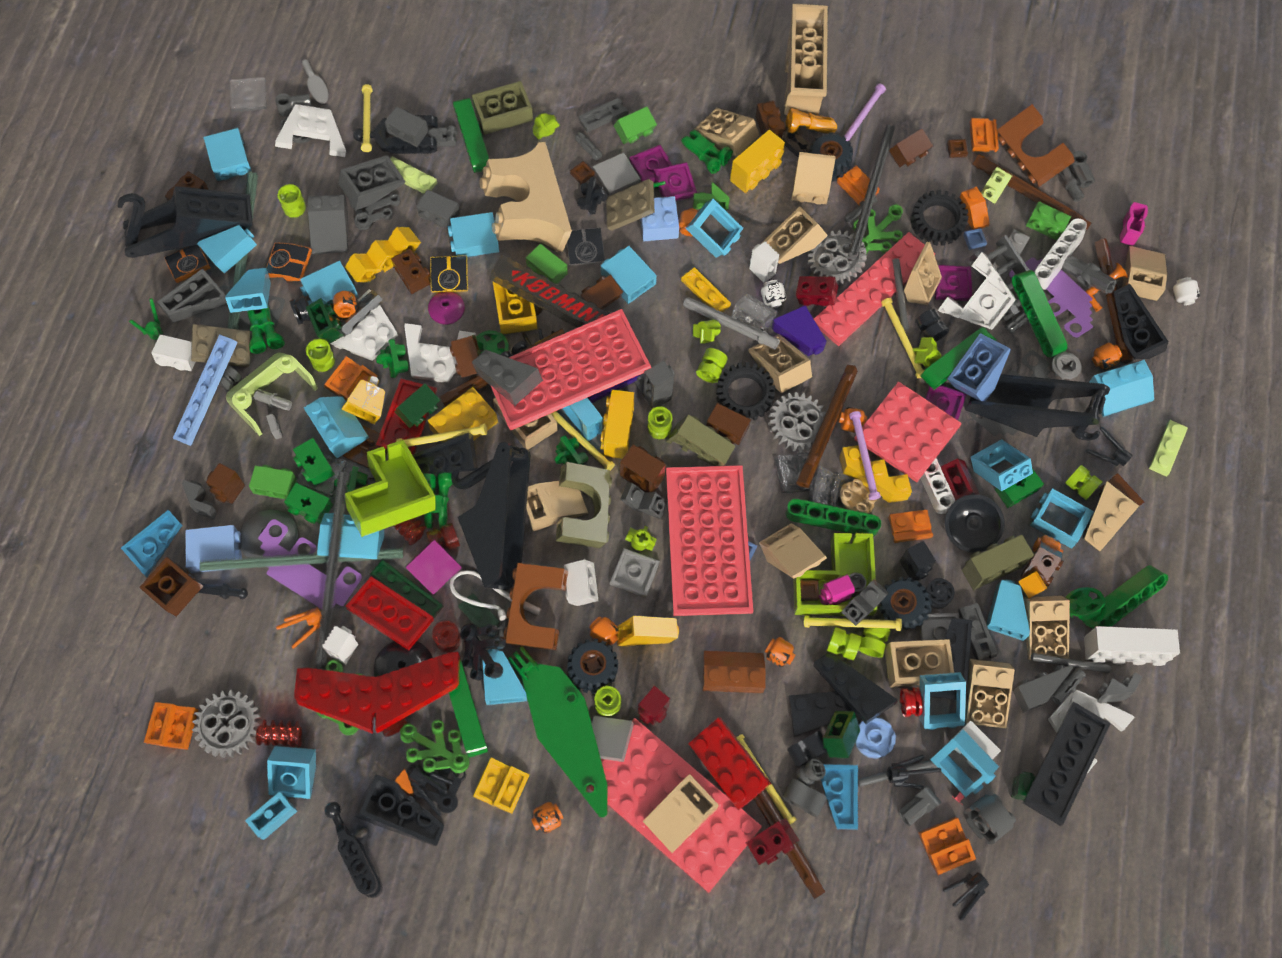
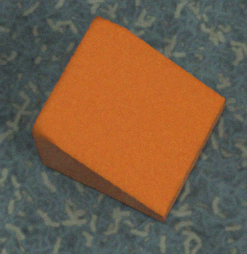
M404 769L395 779V782L403 791L413 797L414 792L407 772Z

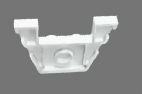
M295 104L276 139L275 146L292 149L293 135L329 140V155L345 157L346 150L331 110Z
M982 252L972 264V267L986 277L984 282L964 308L952 298L947 297L938 311L989 329H994L1016 301V298L986 254Z
M369 289L367 292H365L358 299V302L362 300L371 290ZM379 305L376 309L371 310L350 334H347L345 337L342 336L331 344L336 348L346 349L352 354L373 361L380 354V350L385 349L389 345V339H395L398 334Z
M405 323L412 378L449 383L456 372L455 364H457L455 356L451 355L450 347L419 343L422 326ZM459 331L458 339L472 335L476 336V333Z
M1076 690L1074 693L1071 692L1048 720L1057 733L1073 702L1103 719L1106 718L1121 732L1135 717L1107 703L1100 704L1097 702L1098 699ZM1095 758L1092 762L1089 771L1097 763V760Z

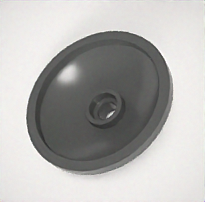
M275 509L262 510L253 514L246 520L240 531L241 543L239 544L243 554L248 559L249 557L251 559L256 557L257 559V556L262 558L265 550L261 549L263 542L258 537L273 519L287 526L288 532L279 545L290 552L299 539L298 528L294 520L285 512ZM273 525L269 529V534L272 537H279L282 533V528L279 525Z

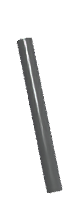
M897 258L893 259L892 263L900 322L904 331L909 330L900 259Z
M1038 653L1031 654L1032 661L1064 666L1072 665L1074 668L1105 673L1111 672V665Z
M929 759L903 767H906L907 770L928 769L936 765ZM887 771L859 778L858 786L862 787L888 780Z

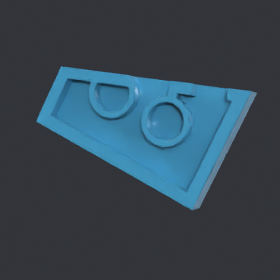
M167 510L122 546L121 549L139 570L148 577L182 527V524Z
M823 764L826 774L821 779L836 828L858 830V765Z

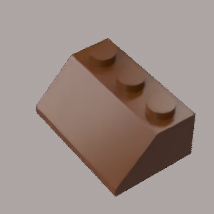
M704 651L703 691L764 692L766 674L764 653Z

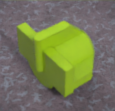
M542 113L535 118L532 130L534 136L539 140L542 137L553 134L560 125L554 115Z
M716 319L693 324V336L700 338V344L714 341L715 336L721 332V325Z
M933 337L922 338L919 348H913V351L916 353L914 362L916 364H923L926 368L942 357Z
M647 526L639 530L630 527L625 540L631 542L632 547L637 551L645 549L652 551L657 539L650 535L647 531Z

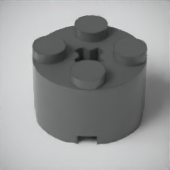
M988 794L983 795L964 811V814L968 813L969 818L966 821L971 830L980 839L984 837L989 840L986 843L993 845L1011 831L1013 824L1016 822L1014 815L1006 810L1002 805L1001 798L996 794L992 796Z

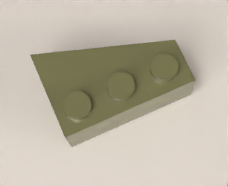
M689 414L675 425L666 440L669 444L675 442L683 446L681 450L685 452L689 449L697 453V458L712 466L725 465L735 448L730 439L720 436L712 427L705 426L697 417L690 416Z

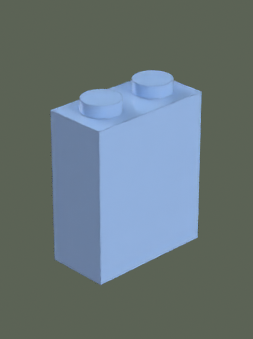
M234 525L186 530V568L191 573L208 572L206 570L200 571V560L201 562L203 560L208 562V559L209 562L210 560L213 561V559L214 561L216 559L217 561L218 559L223 561L224 558L226 561V558L227 560L229 558L230 560L231 558L233 560L238 558L239 560V557L241 560L242 554L241 550H239V543H241L240 531Z

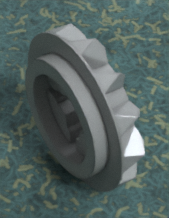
M1060 353L1051 362V370H1054L1055 376L1061 377L1062 380H1071L1081 372L1080 360L1071 353ZM1070 363L1068 369L1062 370L1063 365Z

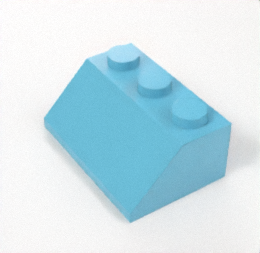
M1145 360L1094 375L1089 381L1090 383L1105 384L1110 388L1109 394L1105 395L1106 401L1101 413L1103 417L1154 401L1153 375Z
M343 396L320 397L305 406L304 409L328 448L336 458H339L367 440L369 436L355 415L342 410L346 402Z
M334 513L324 514L320 524L317 555L329 556L328 554H330L328 552L330 551V534H332L331 529H333L331 527ZM343 515L345 517H342L344 518L342 519L344 524L341 527L343 532H340L343 534H340L342 542H339L341 543L339 544L341 549H338L340 550L338 552L340 553L338 554L340 555L339 557L377 559L385 536L384 529L361 537L351 516Z

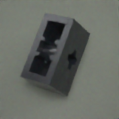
M922 541L906 549L899 562L909 578L922 580L929 575L928 572L933 569L932 566L936 560L926 543Z

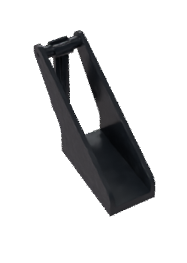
M175 186L171 200L144 212L145 200L137 194L123 195L117 202L118 208H122L125 202H133L130 219L123 222V228L126 230L124 232L125 246L127 247L124 252L130 258L198 245L199 241L240 225L243 230L248 229L250 231L253 225L250 194ZM174 223L173 227L138 242V235L141 229Z
M1001 374L994 391L986 402L970 397L966 411L1038 437L1044 428L1073 426L1072 432L1076 438L1089 441L1097 439L1100 432L1087 433L1085 429L1089 425L1099 424L1100 417L1098 415L1102 413L1106 401L1105 395L1109 394L1110 388L1101 383ZM1092 396L1084 412L1048 409L1050 403L1056 399Z
M507 442L500 443L497 446L493 459L479 467L478 470L471 472L462 479L458 477L459 472L452 473L451 475L453 485L462 490H466L485 479L476 505L457 518L484 588L507 590L514 586V569L517 568L518 563H522L531 453L528 449L510 445Z

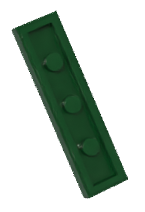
M383 559L370 573V576L433 616V618L444 607L443 604Z

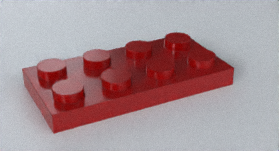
M400 379L377 440V448L384 446L385 450H387V445L395 443L396 439L402 438V440L421 437L429 413L423 416L425 420L419 426L413 425L409 428L394 411L423 384ZM428 386L435 394L437 393V388ZM417 445L409 446L408 449L411 454H415Z
M372 576L346 605L347 610L407 650L412 648L434 621L433 616Z
M718 717L688 743L738 810L745 807L772 784L721 717Z

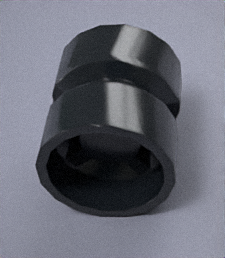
M930 309L922 313L915 321L919 329L924 331V337H933L935 342L942 339L949 332L944 321H940L941 317L936 309Z

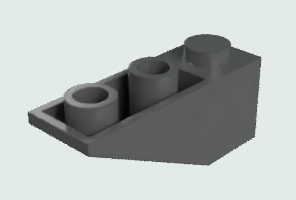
M1064 665L1054 668L1053 673L1047 674V672L1036 675L1035 680L1029 681V679L1018 682V686L1013 692L1023 713L1045 704L1071 672L1073 666L1065 668Z

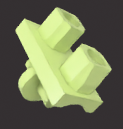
M997 166L983 188L982 196L995 204L1013 175Z

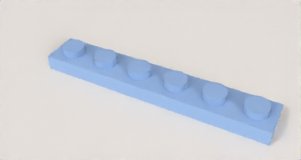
M222 335L218 336L173 439L189 446L192 445L237 345V341Z

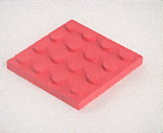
M898 381L862 429L868 450L884 459L902 473L908 474V477L915 482H918L962 423Z

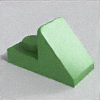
M713 182L711 183V194L704 192L694 193V209H701L706 202L714 199L724 210H728L729 196Z

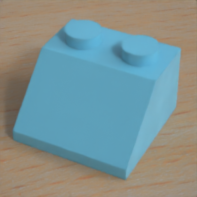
M274 746L267 760L269 795L275 796L278 792H281L286 797L310 799L316 771V750Z

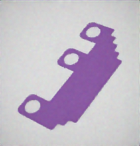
M1031 258L1025 264L1029 270L1035 272L1043 259L1037 261L1035 258ZM1013 270L1009 273V276L1011 278L1015 274ZM1060 270L1046 288L1054 296L1048 302L1049 304L1057 303L1060 306L1058 312H1053L1055 317L1067 309L1076 317L1066 323L1064 328L1073 337H1079L1093 328L1090 324L1093 320L1090 317L1092 311L1089 309L1092 307L1089 303L1092 298L1065 272ZM1073 323L1080 324L1082 327L1081 332H1072L1070 325Z
M275 519L268 523L258 537L263 542L261 549L265 550L263 557L266 556V558L267 556L272 558V555L274 557L275 555L276 557L277 555L279 557L284 555L285 557L288 554L289 556L290 554L298 556L297 549L302 543H307L310 546L309 555L311 553L313 555L316 551V545L305 538H299L290 552L281 547L279 543L288 532V528ZM279 525L282 528V533L279 537H272L269 534L271 526ZM309 564L268 567L267 575L320 609H324L322 608V604H324L322 602L325 599L323 594H325L324 589L326 588L324 586L326 585L324 584H326L325 579L327 578L325 577L327 575ZM351 567L343 569L336 579L337 581H335L337 584H334L336 585L334 586L336 591L333 594L335 599L332 600L335 601H333L334 604L332 605L338 604L343 606L362 579V575ZM348 572H352L356 576V581L352 585H347L343 581L344 575Z

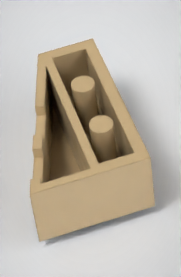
M1106 482L1083 539L1096 550L1101 551L1139 505L1109 482Z

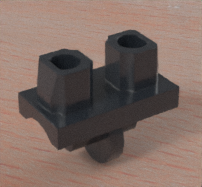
M590 177L588 183H582L581 192L586 197L578 198L577 204L580 209L588 210L590 214H596L597 204L606 201L608 194L604 191V187L596 183L595 177Z

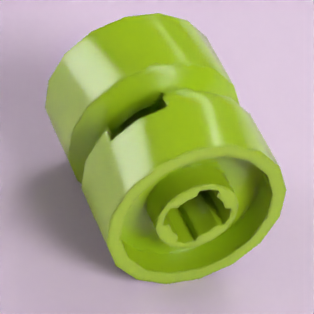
M293 184L284 185L279 189L277 195L283 212L293 218L301 216L306 210V204L300 189Z
M314 339L307 345L306 354L316 371L326 372L334 366L335 357L327 341L324 339Z
M714 348L706 349L702 362H700L697 368V376L706 382L717 383L728 357L720 350Z
M661 406L655 407L649 412L647 429L651 437L659 440L670 435L673 420L670 410Z
M1081 464L1065 484L1073 490L1077 489L1078 494L1087 500L1103 481L1095 475L1091 476L1090 471Z
M835 627L827 651L834 654L842 653L843 657L854 661L862 636L854 633L848 635L846 630Z
M864 627L863 635L865 637H862L858 650L871 657H883L886 648L884 642L888 641L890 628Z
M605 686L596 692L594 699L596 712L602 717L612 718L616 716L621 708V696L618 690L611 686Z

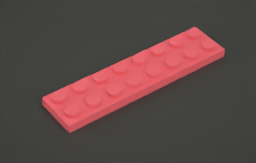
M908 232L836 298L835 305H828L814 318L820 331L837 346H840L882 307L881 302L884 299L891 298L897 293L892 260L900 259L904 286L908 282L910 274L925 245Z

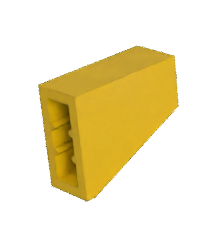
M632 616L618 625L619 632L617 636L619 638L617 646L670 643L678 638L679 627L676 618Z

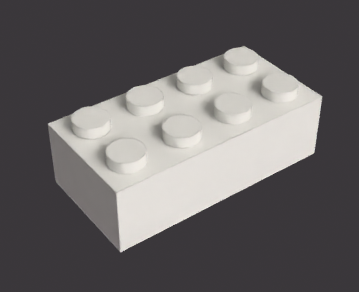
M1096 626L1084 636L1086 660H1093V663L1113 661V664L1133 662L1134 665L1153 663L1154 666H1162L1180 654L1178 630Z

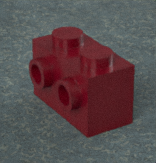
M799 276L796 291L799 304L804 306L835 305L838 291L836 278Z
M957 458L941 466L955 500L966 495L979 494L964 460Z
M653 686L638 704L639 718L647 725L650 723L654 726L656 722L661 723L667 715L666 712L669 708L670 698L656 686Z
M785 818L747 841L746 844L759 865L765 862L769 865L779 859L777 855L782 851L785 855L795 849L793 844L800 840Z

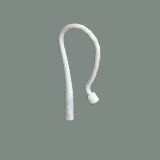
M463 570L457 572L450 579L449 586L451 592L457 598L476 606L496 609L501 621L507 619L505 610L499 606L471 600L460 595L453 586L454 580L458 576L472 574L481 579L479 573ZM493 589L512 602L510 593L500 589ZM525 601L524 609L538 616L541 608Z

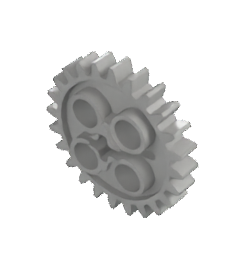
M841 230L837 234L831 231V235L827 236L814 249L810 250V254H808L811 272H814V276L835 277L836 281L840 280L841 284L844 283V279L850 282V276L856 278V271L861 273V267H865L867 252L864 242L861 243L857 259H849L847 251H850L854 233L849 236L848 231L844 234H841Z
M797 392L793 396L788 393L786 398L781 396L779 401L776 400L774 406L770 409L772 413L768 415V418L772 420L768 422V425L773 426L770 432L776 433L773 438L780 439L779 445L783 442L786 443L785 449L792 446V451L794 452L798 447L799 452H802L805 447L809 451L814 443L826 412H821L823 405H816L818 400L811 401V395L805 398V393H802L800 397ZM790 407L795 408L797 413L793 412ZM807 416L812 417L813 421H810ZM783 423H787L790 428H786ZM800 431L804 432L806 434V437H803L800 434Z
M232 690L229 691L228 695L221 691V697L214 693V700L210 701L206 698L207 705H199L202 712H195L199 720H194L193 723L198 725V727L192 729V731L199 734L194 738L197 741H201L199 746L201 748L205 747V752L210 753L212 751L214 757L219 752L222 758H225L227 753L231 758L234 757V751L241 755V748L244 747L249 750L247 743H255V740L252 738L253 735H260L256 728H261L262 725L256 721L262 719V717L255 715L260 709L254 707L256 703L253 700L249 701V696L245 695L242 698V693L239 691L236 695ZM233 705V711L226 714V708ZM217 719L216 725L209 728L210 721ZM246 720L244 728L238 729L239 722ZM226 721H229V727H226ZM225 734H229V740L221 743L222 737Z

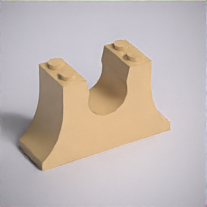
M792 5L789 40L785 57V72L788 73L784 99V115H787L790 108L807 114L810 112L816 116L819 115L822 99L826 97L828 6Z
M538 142L532 151L522 156L488 159L486 167L483 168V176L480 178V187L484 190L485 196L496 198L506 196L517 201L501 204L499 211L496 212L495 222L492 223V231L496 234L497 241L531 240L545 244L556 252H563L572 230L546 143Z

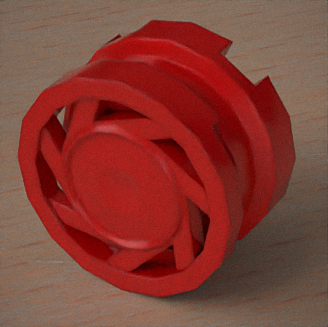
M913 687L912 690L901 688L900 703L902 704L901 711L903 716L910 717L912 714L921 716L923 704L919 688Z

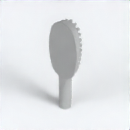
M303 60L302 65L309 77L307 80L309 91L318 103L325 104L329 98L327 87L324 81L314 74L308 60Z

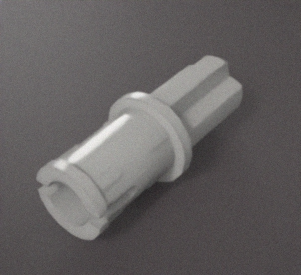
M257 389L254 394L255 400L266 403L269 407L275 406L287 411L291 409L292 402L279 397L277 393L272 394Z

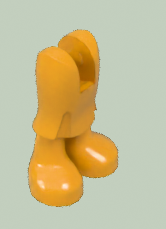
M790 108L787 113L786 127H788V132L795 133L799 126H806L807 129L825 134L837 131V124L831 117L816 116L810 112L807 114Z

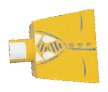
M370 376L367 381L360 380L344 403L342 410L375 424L381 417L385 396L384 389L377 387L379 379Z

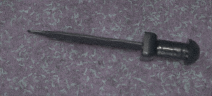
M201 583L203 587L198 592L218 595L223 599L233 596L240 597L242 600L248 596V591L245 588L234 589L224 583L222 586Z

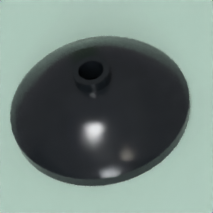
M970 494L957 499L950 506L945 516L947 536L955 546L967 552L986 551L989 546L1000 540L1004 532L1005 520L1002 510L996 502L983 495ZM976 518L978 523L972 525L970 523L971 519Z
M393 641L387 644L377 655L374 663V677L402 669L399 668V664L405 662V667L431 659L433 658L432 654L425 645L418 641L410 650Z

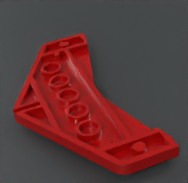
M458 652L446 653L378 677L308 667L297 668L294 698L300 706L372 734L374 717H376L375 730L379 733L456 689L459 685L460 656Z

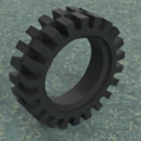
M932 190L929 192V195L926 192L922 197L920 196L914 205L910 219L912 229H916L914 233L916 235L921 233L920 239L923 240L926 237V242L934 240L933 245H938L939 241H941V246H943L946 242L951 244L953 240H958L966 227L969 217L967 216L968 209H965V203L960 204L962 201L960 197L955 200L956 195L954 193L949 197V191H945L944 195H942L941 190H937L936 194ZM932 206L945 207L954 215L955 224L945 230L932 228L924 219V211Z
M742 362L737 363V367L733 364L730 366V370L726 368L724 374L720 375L716 389L717 402L749 419L753 418V421L757 420L758 416L763 417L764 413H767L770 406H772L775 395L773 378L770 379L769 372L764 373L765 369L763 367L757 369V364H753V367L749 366L750 362H746L745 366H742ZM740 378L752 379L760 385L763 396L754 405H739L729 396L728 388L731 383Z

